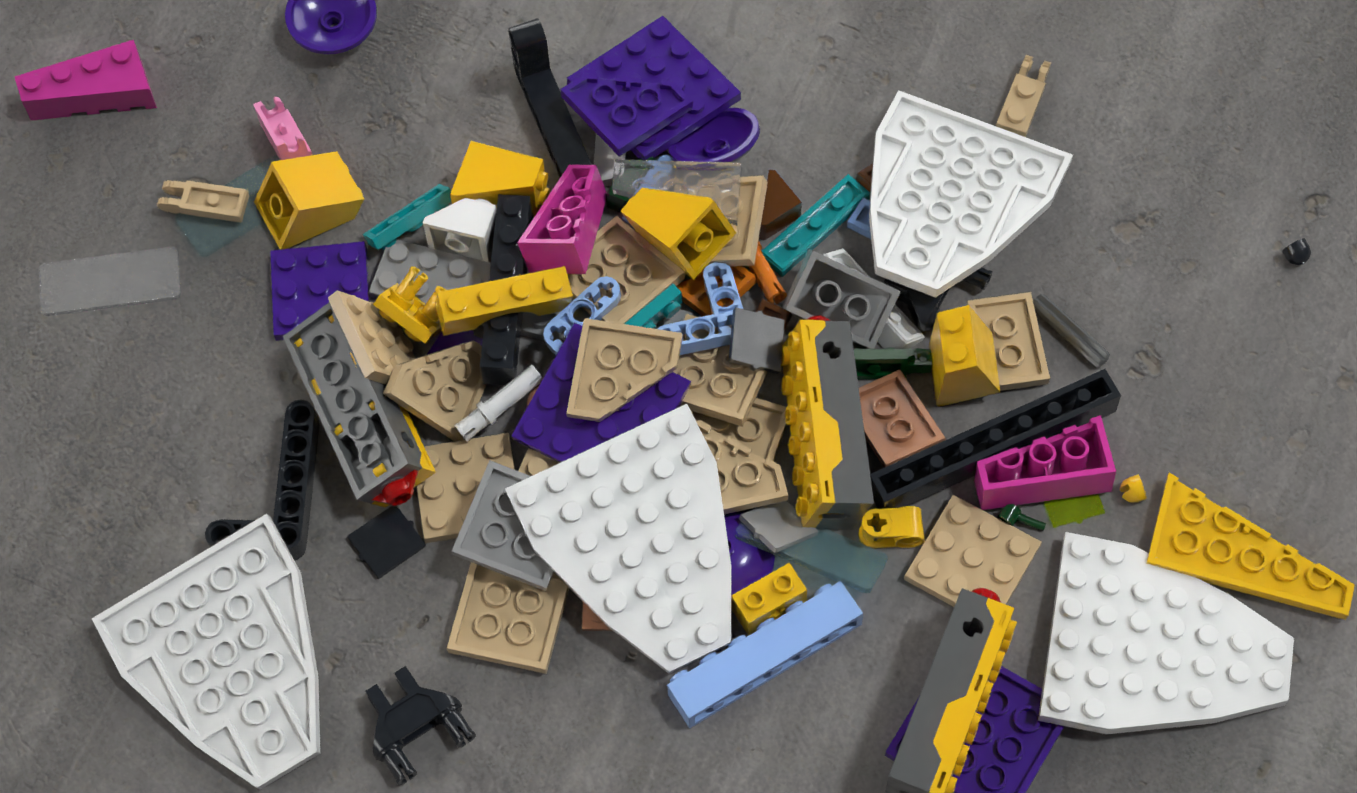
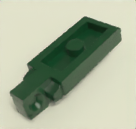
M854 349L858 380L880 379L897 370H901L905 378L907 374L931 373L932 355L930 349Z

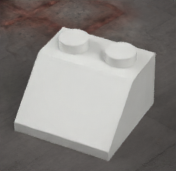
M464 198L425 217L423 226L428 247L491 263L497 211L496 205L485 199L473 200Z

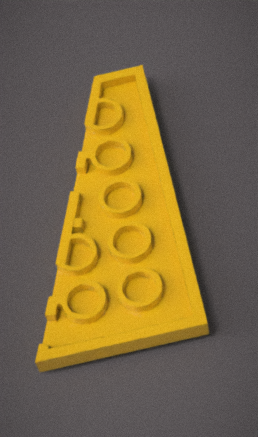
M1170 472L1168 473L1149 549L1148 564L1194 576L1216 586L1343 620L1347 619L1355 584L1322 564L1311 562L1298 554V550L1289 544L1287 546L1270 537L1271 534L1228 507L1217 505L1205 497L1206 494L1196 488L1192 490L1179 482L1178 477Z

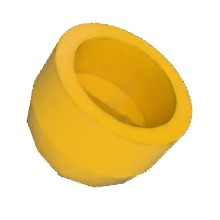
M1139 474L1128 477L1121 483L1120 491L1125 492L1122 495L1124 500L1130 503L1147 500Z

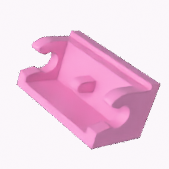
M274 97L276 106L272 110H267L261 101L253 104L261 127L280 160L313 155L288 109L285 110L284 104L279 97Z

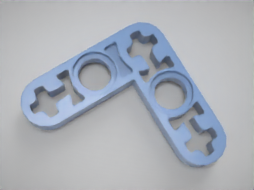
M713 262L706 266L703 271L704 286L712 315L670 323L658 328L659 330L686 334L687 340L683 341L682 338L680 355L730 345L731 328L728 325H732L733 309L735 307L743 309L732 270L726 263ZM715 276H720L723 286L718 288ZM722 298H730L734 301L728 307H722L717 304V301ZM715 327H718V332L720 333L715 334ZM699 329L709 332V335L702 339L692 336L693 332Z
M612 277L598 278L546 325L543 332L544 340L547 347L555 355L559 352L563 342L559 339L553 342L552 333L554 331L558 333L565 331L564 336L566 339L574 323L583 326V322H579L573 317L576 309L580 307H586L591 310L592 314L589 319L601 320L620 302L621 292L618 282ZM601 288H604L605 290H609L610 288H612L611 298H609L608 296H603L599 301H597L601 297ZM596 301L598 302L599 310L594 305Z

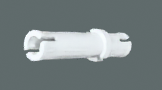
M531 364L484 403L480 401L476 404L477 408L454 426L468 442L488 424H495L497 417L542 382L543 377L540 376V373Z

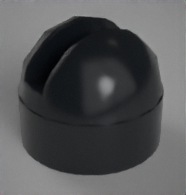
M1305 238L1293 242L1282 250L1286 259L1294 265H1303L1311 255L1310 246Z

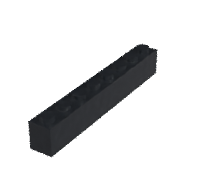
M1106 369L1100 370L871 473L873 500L878 509L909 506L975 476L977 461L1015 447L1018 449L1031 445L1035 439L1044 436L1047 439L1062 433L1063 429L1073 425L1079 427L1089 423L1091 418L1099 415L1103 418L1116 412L1121 394Z

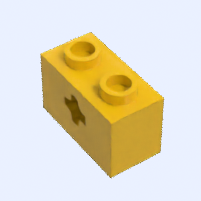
M789 562L731 595V610L749 636L756 632L757 627L769 618L776 620L786 614V609L795 602H806L807 588Z

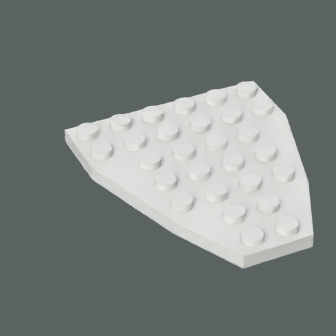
M898 90L876 131L874 140L869 223L875 274L933 297L942 294L989 263L1051 206L1071 164L1073 155Z
M688 404L505 488L508 499L534 552L611 630L670 674L731 643V561L717 462Z
M268 514L263 515L92 618L121 677L196 747L256 788L262 789L320 754L319 679L302 576Z
M1065 532L1038 721L1102 734H1116L1212 724L1287 704L1289 700L1294 644L1292 636L1230 594L1194 576L1148 564L1149 553L1134 545Z

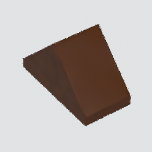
M769 170L759 240L768 239L801 216L802 202L776 170Z

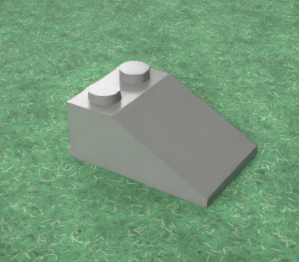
M808 249L782 308L805 319L812 316H824L830 321H850L852 341L874 349L901 291Z

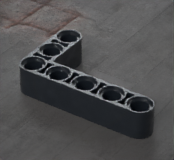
M536 18L508 28L516 76L559 178L568 165H591L550 69L547 40L540 20Z
M302 399L291 402L285 411L273 522L283 541L288 537L296 538L293 544L287 546L294 561L301 558L307 548L319 435V421L314 407L310 402ZM302 416L309 417L303 423H296V420ZM306 446L304 451L292 453L296 447ZM295 476L303 477L298 483H289L291 478ZM290 507H300L294 514H285ZM215 520L206 528L205 539L208 545L212 547L217 544L216 541L219 537L224 535L230 536L255 520Z

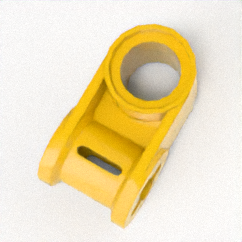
M903 506L887 509L875 508L867 511L862 517L858 532L860 542L872 549L889 547L913 548L922 545L925 539L921 509L916 506Z

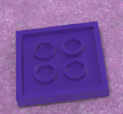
M365 241L270 251L273 332L276 341L284 340L283 336L328 304V297L337 290L370 302L367 247Z

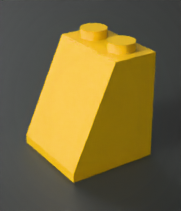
M470 141L450 193L451 201L453 204L464 198L473 200L485 199L496 205L497 209L498 194L530 196L533 217H535L550 194V188H547L548 173L545 172L543 159Z
M336 151L271 162L254 200V204L281 250L290 248L355 219L364 201L361 189L357 187L350 175L347 165Z
M641 188L621 210V213L638 234L680 267L693 280L736 234V231L720 208L710 197Z
M970 305L938 312L929 342V349L932 355V376L936 405L940 407L1001 393L993 335L989 328Z

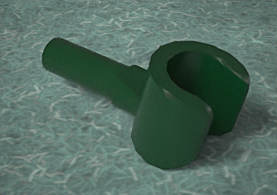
M1014 504L1006 505L997 517L1011 526H1014L1016 521L1044 531L1046 523L1022 514L1021 510Z

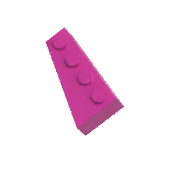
M134 39L14 76L21 101L30 120L71 117L72 113L87 112V115L100 114V110L117 109L118 112L131 111V107L145 106L146 109L157 108Z
M568 165L517 242L529 273L565 266L567 274H586L607 193L597 165Z
M1101 415L1091 418L1089 423L1076 427V425L1063 429L1062 433L1047 439L1045 436L1035 439L1031 445L1020 449L1015 447L977 461L974 483L981 510L1001 508L1008 504L1022 505L1112 492L1116 469Z

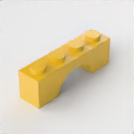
M563 266L437 292L436 309L442 333L445 336L474 330L482 323L505 314L531 312L541 316L561 312L572 302L573 294L566 268Z

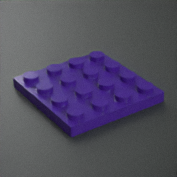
M664 16L656 19L567 77V85L585 73L598 74V78L616 80L617 76L642 78V82L660 84L661 80L674 81L693 100V109L630 149L638 158L641 157L644 161L652 156L656 157L741 100V92Z
M574 323L511 436L512 439L561 463L678 408L691 386V381L671 372L601 422L567 417L566 413L582 332V326Z
M1001 666L984 714L979 713L982 717L972 745L965 743L970 748L961 775L959 777L953 774V777L958 778L954 793H1026L1065 727L1038 721L1042 688ZM918 699L885 752V756L893 761L896 758Z

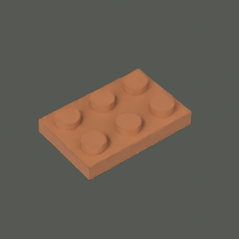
M897 370L859 388L865 439L884 468L946 440L901 370Z

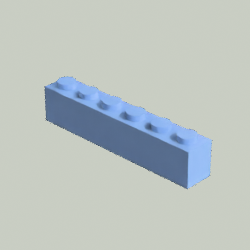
M839 581L833 586L826 584L820 587L814 593L813 598L804 603L802 601L795 602L786 609V614L776 620L774 618L765 620L757 627L756 632L747 637L745 635L738 636L731 641L726 650L719 654L716 652L708 654L700 660L699 666L689 672L682 670L670 679V683L667 684L668 696L689 729L861 626L863 612L843 583Z

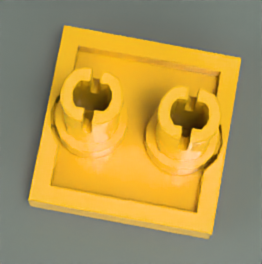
M411 266L400 284L396 283L381 293L373 305L379 309L378 312L384 319L390 322H397L405 328L404 332L414 341H422L426 344L442 331L436 309L437 292L445 291L446 289L437 286L426 304L423 303L415 295L428 280V276L424 272L418 275L421 270Z

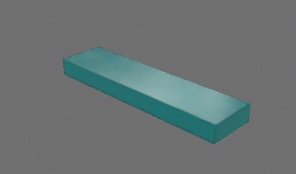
M847 174L762 250L771 268L781 277L786 275L805 258L808 249H815L853 214L862 198L869 200L871 193L852 176Z

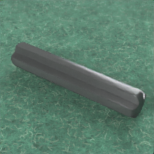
M1040 294L1033 300L1035 312L1093 365L1101 367L1107 362L1110 356L1109 352L1045 294Z

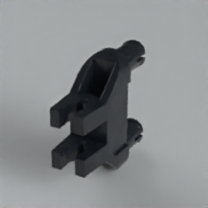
M981 267L963 280L985 290L987 287L986 283H989L993 271ZM885 279L884 284L901 291L897 300L907 305L917 328L924 332L933 330L937 313L940 312V306L950 288L937 297H933Z
M406 666L394 673L398 684L406 695L391 705L378 684L365 691L369 701L378 713L373 755L376 760L385 762L398 785L407 783L401 769L405 771L410 780L417 775V771L403 753V747L432 728L443 724L458 748L466 745L460 732L464 734L468 742H471L476 737L475 732L472 731L461 714V702L449 694L419 687Z

